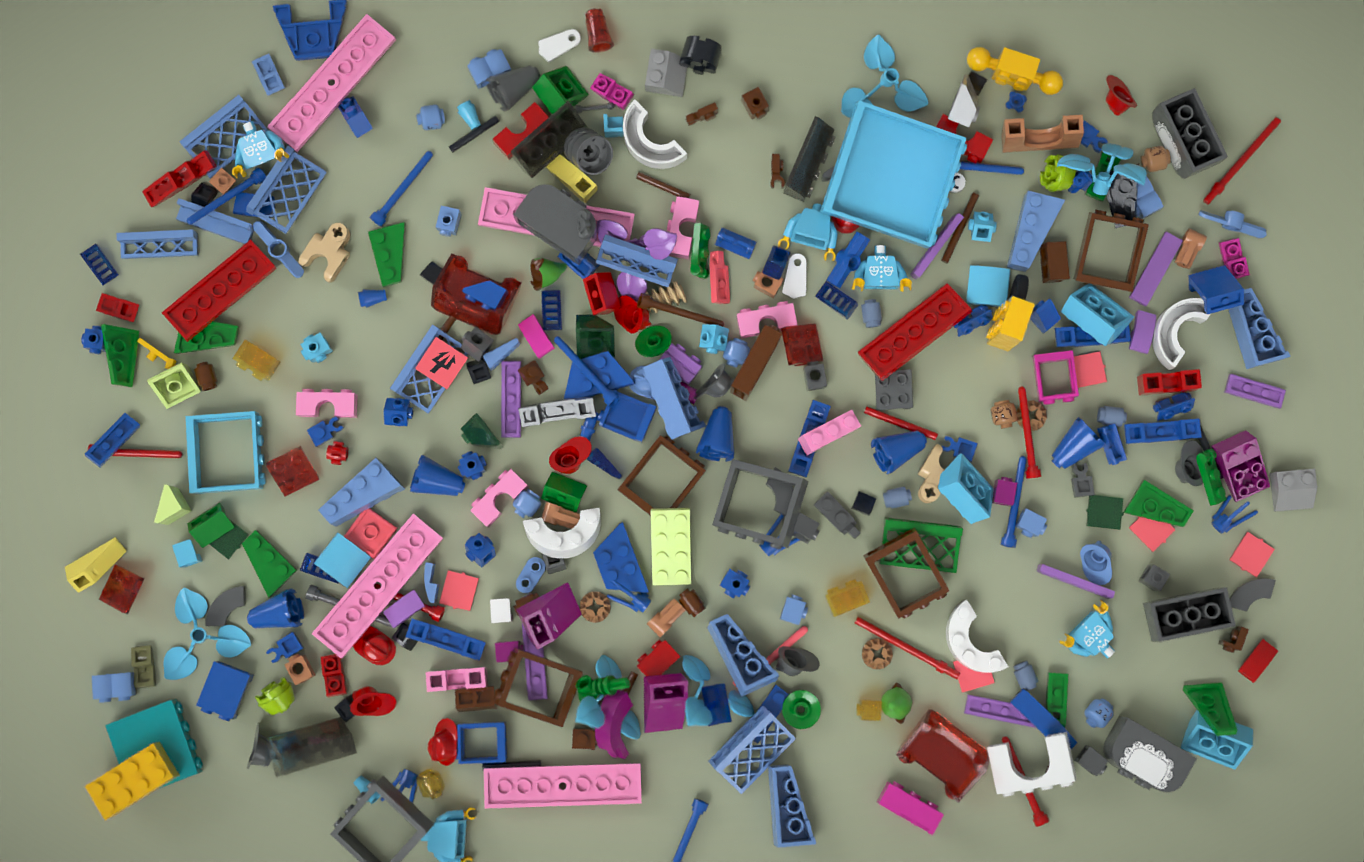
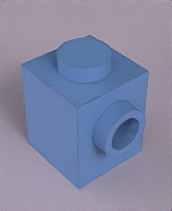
M441 205L436 223V229L440 231L439 234L451 237V234H457L462 214L459 209Z
M1026 508L1022 510L1015 527L1022 530L1021 533L1029 538H1032V536L1037 537L1045 532L1047 519Z
M791 595V598L786 597L780 619L799 625L801 618L805 619L808 607H805L806 603L802 602L803 598L796 595Z

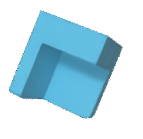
M603 114L605 138L624 137L623 117H608L607 114Z
M189 539L172 545L179 567L185 568L202 562L200 554L195 552L192 540Z

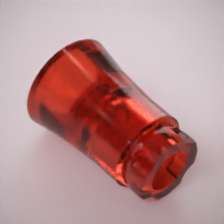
M588 10L585 13L588 50L593 53L610 50L614 47V43L610 36L603 10Z

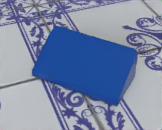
M241 192L236 195L233 214L252 216L246 212V208L255 194ZM271 205L263 206L259 211L264 215L273 214Z
M561 253L557 256L582 279L592 275L600 266L588 253L579 265Z

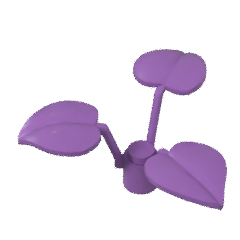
M606 219L597 222L600 243H602L605 234L625 241L628 233L620 223ZM653 228L648 230L639 239L634 238L626 242L644 247L646 250H649L652 258L662 260L673 251L677 234ZM621 272L617 278V287L622 296L628 295L635 301H638L639 295L647 291V282L645 279Z

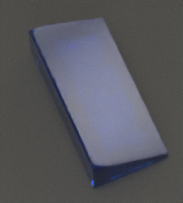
M725 684L701 687L704 706L710 710L713 718L712 723L708 726L732 722Z

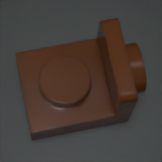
M1236 626V629H1233L1230 634L1231 643L1219 640L1218 644L1223 646V650L1231 653L1241 651L1249 629Z
M573 728L572 749H596L598 744L595 729Z

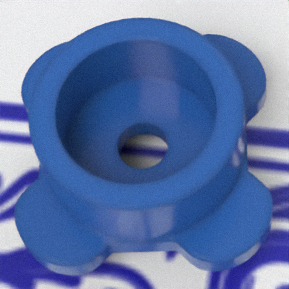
M1012 91L1009 94V101L1005 104L1006 108L1014 109L1017 113H1021L1024 110L1023 105L1027 101V97Z

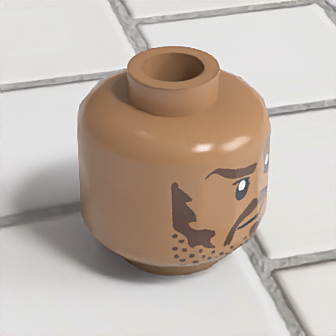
M1163 146L1147 148L1144 151V156H1141L1142 167H1146L1149 172L1165 170L1171 162L1169 150Z
M1009 400L995 402L994 406L990 409L993 424L996 426L1000 425L1001 429L1013 427L1012 423L1018 419L1015 404L1010 403Z

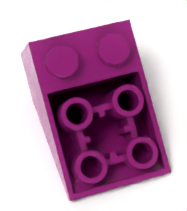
M1245 430L1211 446L1216 452L1217 456L1215 459L1235 502L1270 487L1257 438Z
M568 582L516 609L529 640L537 650L555 641L582 615Z
M682 673L644 677V733L683 728L685 703L688 699V680Z

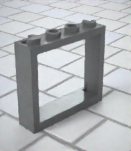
M732 459L712 525L718 528V532L729 534L730 531L735 533V537L746 540V537L753 538L752 541L763 545L765 541L771 543L770 547L781 550V547L789 548L809 481L801 477ZM739 471L795 486L779 538L724 523Z
M382 776L379 780L375 781L373 779L368 784L367 788L369 790L366 793L363 791L355 799L358 803L355 806L351 804L344 812L346 814L344 819L340 817L333 824L335 829L330 833L359 862L381 861L356 839L345 826L375 792H378L418 830L390 862H401L435 825L390 781Z

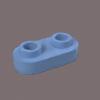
M533 557L526 563L516 580V587L520 592L530 593L536 587L546 569L545 562L541 558ZM534 563L539 565V569L536 571L532 569ZM523 580L529 581L528 587H523Z

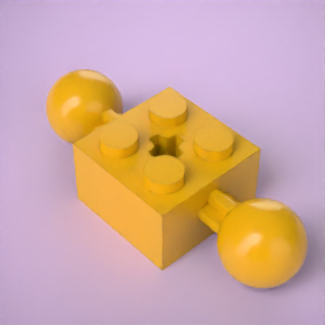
M975 47L967 55V64L972 70L983 71L987 68L994 70L991 79L995 80L997 84H1007L1013 86L1015 90L1027 91L1030 85L1035 83L1047 95L1057 94L1063 87V78L1058 72L1052 70L1046 71L1043 74L1037 72L1040 62L1039 58L1005 47L998 59L991 57L989 51L983 47Z

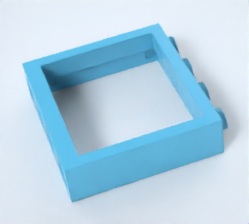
M248 411L185 416L189 493L204 494L263 489V484L266 483L265 473H262V465L265 464L264 454H261V446L264 445L263 435H260V427H262L263 421L262 416H259L258 412ZM251 419L255 483L202 487L198 423Z

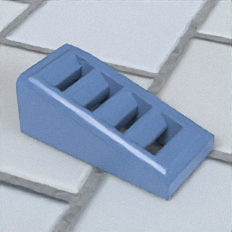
M515 338L484 354L483 357L491 371L520 345L518 339Z

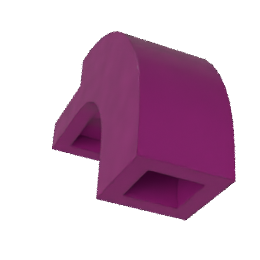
M617 690L614 695L607 694L603 699L600 707L604 713L605 721L603 726L595 728V736L599 748L607 750L608 754L614 758L626 759L629 752L621 738V725L633 704L627 692Z

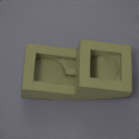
M152 646L132 647L131 667L134 668V687L136 689L156 687Z

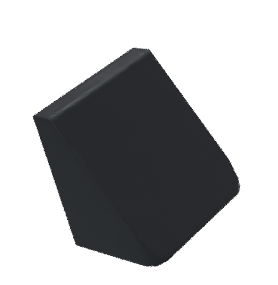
M971 71L968 76L977 96H979L988 79Z
M201 182L191 194V203L205 207L214 201L218 190Z
M431 261L420 273V276L437 288L447 274V271Z
M484 357L479 362L473 360L466 363L473 384L492 378Z
M858 491L851 509L870 516L876 498Z
M402 623L392 636V639L403 648L412 651L418 641L405 637L409 626Z
M352 694L334 707L345 723L356 716L350 711V705L353 702Z

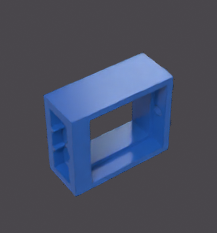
M506 721L457 724L458 748L455 760L458 759L459 764L507 761ZM497 727L498 756L465 757V729Z

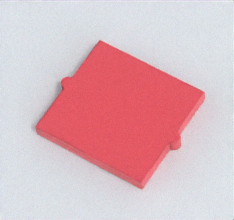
M1100 351L1074 356L1078 388L1107 382L1104 371L1105 365H1103Z
M1138 517L1129 527L1152 552L1162 543H1166V539L1175 531L1170 524Z
M1246 532L1229 560L1241 567L1242 571L1245 570L1254 577H1258L1275 549L1264 543L1263 539H1258L1251 533Z
M448 571L439 603L452 606L453 609L460 608L471 611L479 578L468 576L464 572L460 574Z
M953 661L955 670L960 672L958 681L962 693L995 683L992 672H977L966 668L958 661Z

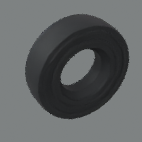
M1016 275L1012 284L1010 298L1014 296L1026 300L1029 287L1028 276Z

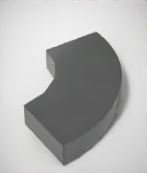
M776 467L773 469V470H775V471L782 472L781 470H779V469L776 468ZM768 479L765 485L775 495L774 511L786 517L794 491L793 486Z
M1255 579L1243 584L1231 595V607L1247 612L1250 605L1256 600L1262 598L1271 599L1276 580Z
M245 586L229 589L219 595L208 610L205 626H225L230 613L238 607L245 606Z

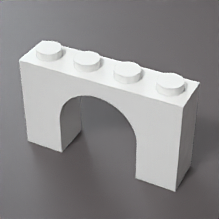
M1067 732L1047 735L1045 737L1050 765L1044 775L1035 778L1026 777L1015 768L1009 742L989 745L987 750L997 794H1003V797L1014 795L1015 791L1022 790V793H1030L1034 791L1033 788L1041 787L1042 790H1048L1057 784H1061V787L1073 785L1072 782H1075L1077 777Z

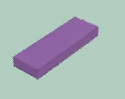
M1229 374L1224 393L1278 409L1282 407L1286 392L1285 389L1234 374Z

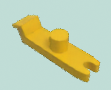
M141 338L137 340L138 343L150 350L146 357L152 362L158 356L166 361V369L176 365L177 360L169 358Z

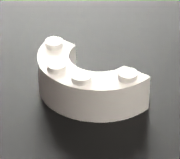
M634 100L629 105L623 120L624 140L631 155L641 164L655 169H667L684 162L687 159V153L675 140L668 144L659 145L652 143L646 138L643 133V127L648 120V112Z
M1189 298L1179 301L1166 309L1155 323L1152 338L1153 349L1158 360L1168 370L1175 368L1185 354L1177 340V331L1184 321H1195L1201 324L1210 316V314L1207 315L1204 311L1203 299Z
M600 507L580 511V519L577 525L566 532H555L549 529L544 524L542 518L524 520L523 524L527 538L539 552L549 557L570 558L577 556L591 547L598 537L601 527Z
M967 600L959 603L950 614L946 625V641L954 658L966 668L977 672L990 673L1006 669L1008 665L999 650H993L988 653L982 652L971 644L968 636L969 627L977 615Z

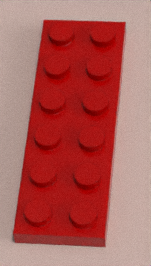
M249 240L161 313L188 342L277 268L254 242Z
M947 283L858 351V355L878 378L883 381L968 316L972 309Z

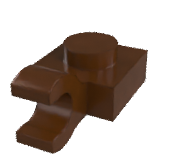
M772 154L771 189H774V182L776 181L781 183V188L785 186V180L780 176V171H783V160H780V154Z
M535 360L517 370L527 387L532 384L538 395L549 389L547 384L541 380L545 375Z

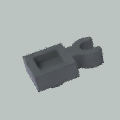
M1086 463L1082 464V471L1077 469L1076 464L1072 465V472L1076 475V478L1071 479L1074 498L1095 495L1092 476H1086L1088 471Z

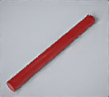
M868 406L864 410V414L912 432L919 431L925 437L936 440L938 436L936 432Z

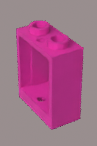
M1073 350L1033 356L1038 402H1043L1044 405L1055 404V400L1062 399L1063 403L1073 402L1074 398L1079 396ZM1067 361L1071 393L1044 396L1040 364Z

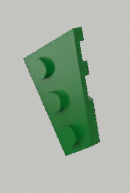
M405 222L368 232L383 287L402 282Z
M212 321L188 342L178 332L174 354L236 346L239 326Z
M101 324L111 384L133 387L139 331Z
M1143 480L1123 513L1184 527L1194 510Z
M257 530L242 543L268 598H271L293 576L297 569Z
M1222 682L1183 686L1184 693L1216 736L1237 734V727Z

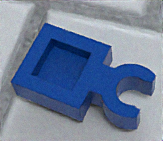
M1084 120V134L1081 144L1086 148L1091 144L1093 150L1100 153L1102 150L1098 147V143L1104 145L1108 141L1103 137H1097L1096 135L1099 131Z
M333 417L329 424L322 421L307 429L316 447L333 439L332 432H340L344 429L342 425L338 428L334 427V423L339 420L338 417Z
M946 436L945 441H949L951 445L949 447L942 446L943 451H954L953 457H957L962 453L972 463L978 443L960 437L958 442H954L951 437Z
M292 632L276 642L279 646L278 648H270L266 653L275 652L276 658L272 660V663L280 661L282 655L288 659L304 649L295 632Z

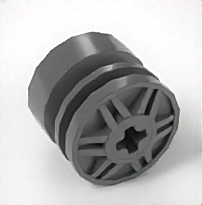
M583 127L572 131L566 138L564 154L568 161L584 173L596 175L605 171L611 164L613 148L610 142L590 128Z

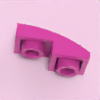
M599 73L590 87L593 92L622 110H625L634 96L633 92L618 85L615 80L602 73Z
M1239 238L1219 242L1224 265L1236 279L1249 276L1246 257H1243Z
M534 314L518 324L539 359L555 349L549 336L543 330Z

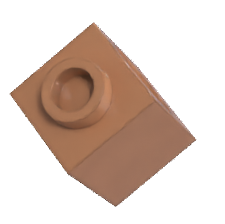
M222 167L209 180V183L222 194H225L236 182Z
M763 268L762 272L758 271L753 279L755 282L754 288L774 299L784 279ZM768 278L772 281V285L766 287L762 284V280Z
M296 654L288 658L289 662L285 664V667L295 685H299L316 676L306 655L300 656ZM297 663H301L304 667L301 674L295 670Z

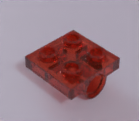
M816 323L781 328L789 366H802L809 362L823 361Z
M301 446L266 463V467L284 497L319 480L317 472Z
M115 564L99 600L122 613L128 614L145 578Z

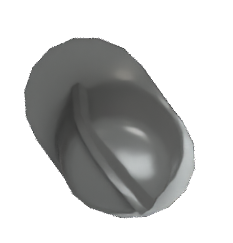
M724 363L718 366L711 377L698 389L694 399L701 397L704 393L716 398L724 396L728 392L734 380L724 370Z
M1193 440L1187 441L1183 445L1181 458L1175 465V472L1181 483H1189L1197 487L1203 484L1196 456L1203 451L1201 446Z
M782 646L778 650L780 657L776 669L788 676L794 677L803 671L814 672L820 667L818 658L808 650Z
M259 722L257 723L253 749L249 757L247 769H249L250 765L267 767L270 765L273 757L272 749H274V745L270 739L259 733Z

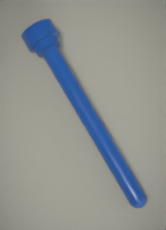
M427 151L381 210L373 212L369 217L378 226H383L386 222V214L433 157L431 151Z
M961 162L960 166L962 170L1016 175L1024 173L1022 167Z
M259 167L252 171L250 178L188 217L187 223H195L253 184H262L266 178L265 173Z
M559 336L554 338L557 346L603 394L604 402L608 407L614 406L621 398L617 392L609 390Z
M1025 456L1019 458L1015 479L1017 488L1014 505L1010 509L1007 532L1001 538L1000 544L1011 548H1016L1017 543L1014 532L1027 461Z
M694 798L691 805L693 807L692 816L672 862H681L700 814L703 815V812H706L708 803Z

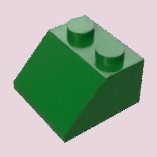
M567 66L544 73L532 87L554 117L566 113L589 95Z

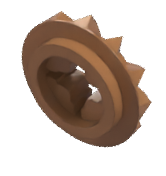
M1033 400L1027 401L1029 412L1037 410L1035 414L1037 420H1030L1031 431L1040 429L1044 426L1047 419L1046 409L1041 403ZM1019 406L1017 409V422L1023 428L1021 409Z
M590 592L580 602L581 614L589 622H601L610 613V601L603 593ZM594 598L598 605H604V607L597 610V616H595L594 610L587 609V607L593 605Z
M871 639L862 649V659L872 669L885 668L890 664L893 657L892 647L883 639ZM882 648L881 655L884 659L877 657L873 660L874 653L870 649L878 651Z

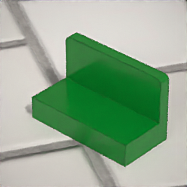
M551 472L544 486L541 499L577 513L587 485Z
M218 503L187 523L189 533L202 548L234 528V524L225 514L221 503Z

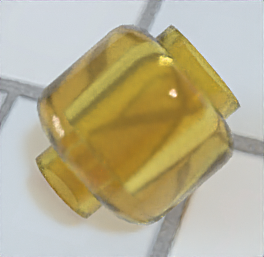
M427 769L418 775L419 778L416 784L424 798H431L433 800L442 795L441 792L445 788V783L439 771Z

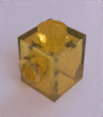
M860 699V704L856 705V715L859 716L860 720L881 721V701Z

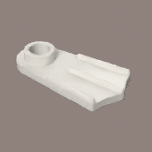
M570 29L538 41L539 54L547 62L556 59L580 43L581 37L579 32ZM571 36L576 37L574 41H569V38Z
M801 254L791 256L782 293L792 299L806 296V258ZM796 259H799L801 261L800 266H796L794 264V261Z

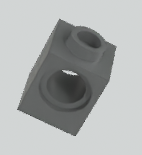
M475 327L471 332L467 331L462 337L463 344L461 349L479 362L484 354L490 351L494 340Z
M818 361L807 363V366L803 368L807 391L825 389L827 382L824 365L818 364ZM817 371L820 374V379L812 380L810 372Z
M799 512L792 536L806 544L811 539L815 541L820 532L817 529L820 523Z
M1154 564L1147 565L1139 582L1154 591H1161L1170 574Z
M1085 745L1074 760L1096 777L1098 774L1102 775L1107 769L1106 764L1108 760L1087 745Z

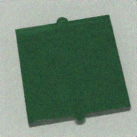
M1098 495L1089 496L1088 509H1086V526L1120 530L1121 518L1124 515L1122 512L1123 498Z
M231 521L234 524L233 529L209 544L228 560L237 549L241 548L240 545L249 535L233 521Z

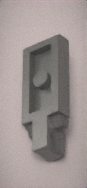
M828 491L814 504L839 532H842L844 535L848 532L854 539L861 534L855 527L857 522Z

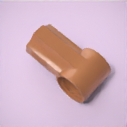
M1189 228L1182 239V246L1174 262L1182 268L1190 269L1197 253L1205 244L1207 236Z
M546 502L541 518L546 523L572 529L577 525L580 514Z
M673 599L647 625L661 637L685 609Z

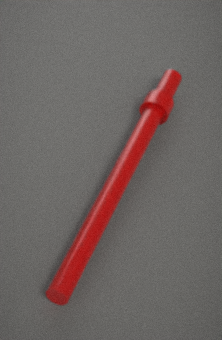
M1275 117L1223 178L1211 187V191L1203 199L1205 204L1209 205L1217 195H1220L1225 190L1227 183L1281 123L1279 118Z
M857 617L855 624L935 667L936 671L942 674L944 672L956 680L959 678L960 672L947 666L946 662L934 659L864 619Z

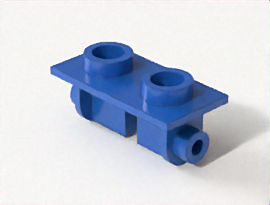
M1078 170L1073 179V184L1068 191L1070 193H1076L1080 189L1086 191L1093 183L1090 172Z
M721 228L715 245L750 259L757 242Z
M980 305L973 309L970 313L971 318L966 316L953 326L955 329L957 328L958 337L967 335L980 326L987 325L992 320V310H989L986 305Z
M1183 392L1172 396L1174 402L1172 404L1169 398L1156 402L1153 405V409L1155 412H1158L1157 421L1162 419L1168 420L1181 412H1189L1194 407L1195 398H1192L1189 392Z
M1116 423L1097 428L1100 439L1106 444L1103 448L1109 465H1116L1121 461L1128 460Z

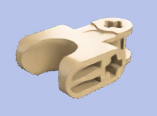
M334 223L330 226L325 236L316 233L301 254L299 264L307 267L316 258L326 257L328 266L324 272V278L329 283L333 282L350 256V252L344 249L350 240V231L343 224ZM337 232H342L343 235H342V236H339V235L337 236L336 233H337Z
M938 443L932 448L918 472V475L925 478L918 491V497L924 503H931L937 500L941 494L938 484L940 474L945 469L939 463V457L943 448ZM931 489V494L933 496L926 497L927 493L925 492V490L927 491Z

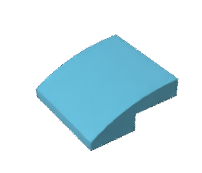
M970 265L966 303L1001 307L1002 303L1008 300L1011 270Z
M337 532L314 564L348 588L371 557Z

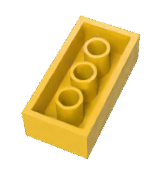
M1014 296L1009 300H1005L1001 307L999 306L993 314L992 320L995 322L992 327H989L986 338H988L987 344L1008 352L1023 340L1035 304Z
M157 742L90 782L85 788L104 820H107L175 779L179 774L161 743Z

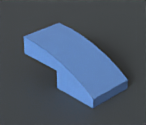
M270 54L251 61L268 96L285 88Z
M425 562L424 581L426 593L430 603H436L440 584L432 583L435 564Z

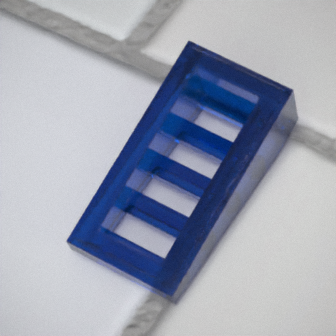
M94 244L80 254L103 286L119 276L98 244ZM97 251L98 255L90 260L88 256ZM99 258L103 259V261H101L97 265H93V262H95ZM104 264L108 266L100 272L97 271ZM111 270L112 273L103 279L101 275Z
M773 245L762 271L763 274L779 280L791 252Z
M827 281L815 295L817 299L846 320L850 318L858 307L857 301ZM829 289L832 290V291L830 292V294L827 296V298L825 299V298H824V295L826 294V292H827ZM835 293H836V294H837V297H836V298L834 299V301L831 303L830 300L833 298V296H834ZM843 298V302L840 304L839 307H837L836 305ZM848 303H850L849 306L846 308V310L843 311V309L845 308V306H846Z
M541 291L543 330H562L561 291ZM546 297H557V300H546ZM546 305H557V308H546ZM547 313H557V316H547ZM558 320V324H547V321Z
M595 448L587 458L589 462L614 478L622 479L620 472L598 448Z
M311 553L305 554L300 571L339 584L330 575H324L322 569H319V572H315L317 566L314 562L319 556ZM312 558L314 559V562L310 570L308 569V566Z

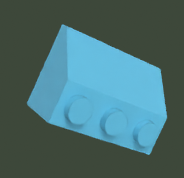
M1090 283L1072 293L1061 310L1069 320L1076 323L1083 331L1089 333L1097 342L1104 346L1113 342L1134 318L1132 314Z
M961 453L940 474L938 489L950 501L951 505L961 513L962 517L972 524L990 517L994 488Z
M1196 710L1189 721L1181 743V749L1235 770L1253 746V729L1235 722L1237 727L1236 735L1216 736L1198 710Z

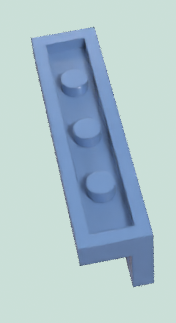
M178 198L177 204L180 206L176 219L188 224L187 218L203 207ZM214 210L195 223L189 224L242 244H246L251 240L254 232L253 226L250 223Z
M194 230L117 233V241L121 243L122 259L198 256V233ZM186 241H193V251H184L181 246ZM167 242H172L176 246L171 252H165L162 249ZM148 243H153L157 246L152 253H147L143 250ZM126 244H135L138 247L133 254H126Z
M605 234L596 263L669 287L678 259L670 256L662 260L654 259L651 257L649 250H646L644 247ZM602 254L610 255L612 260L603 259ZM620 261H628L631 266H624ZM639 267H645L649 272H642ZM657 273L666 274L667 279L660 278Z

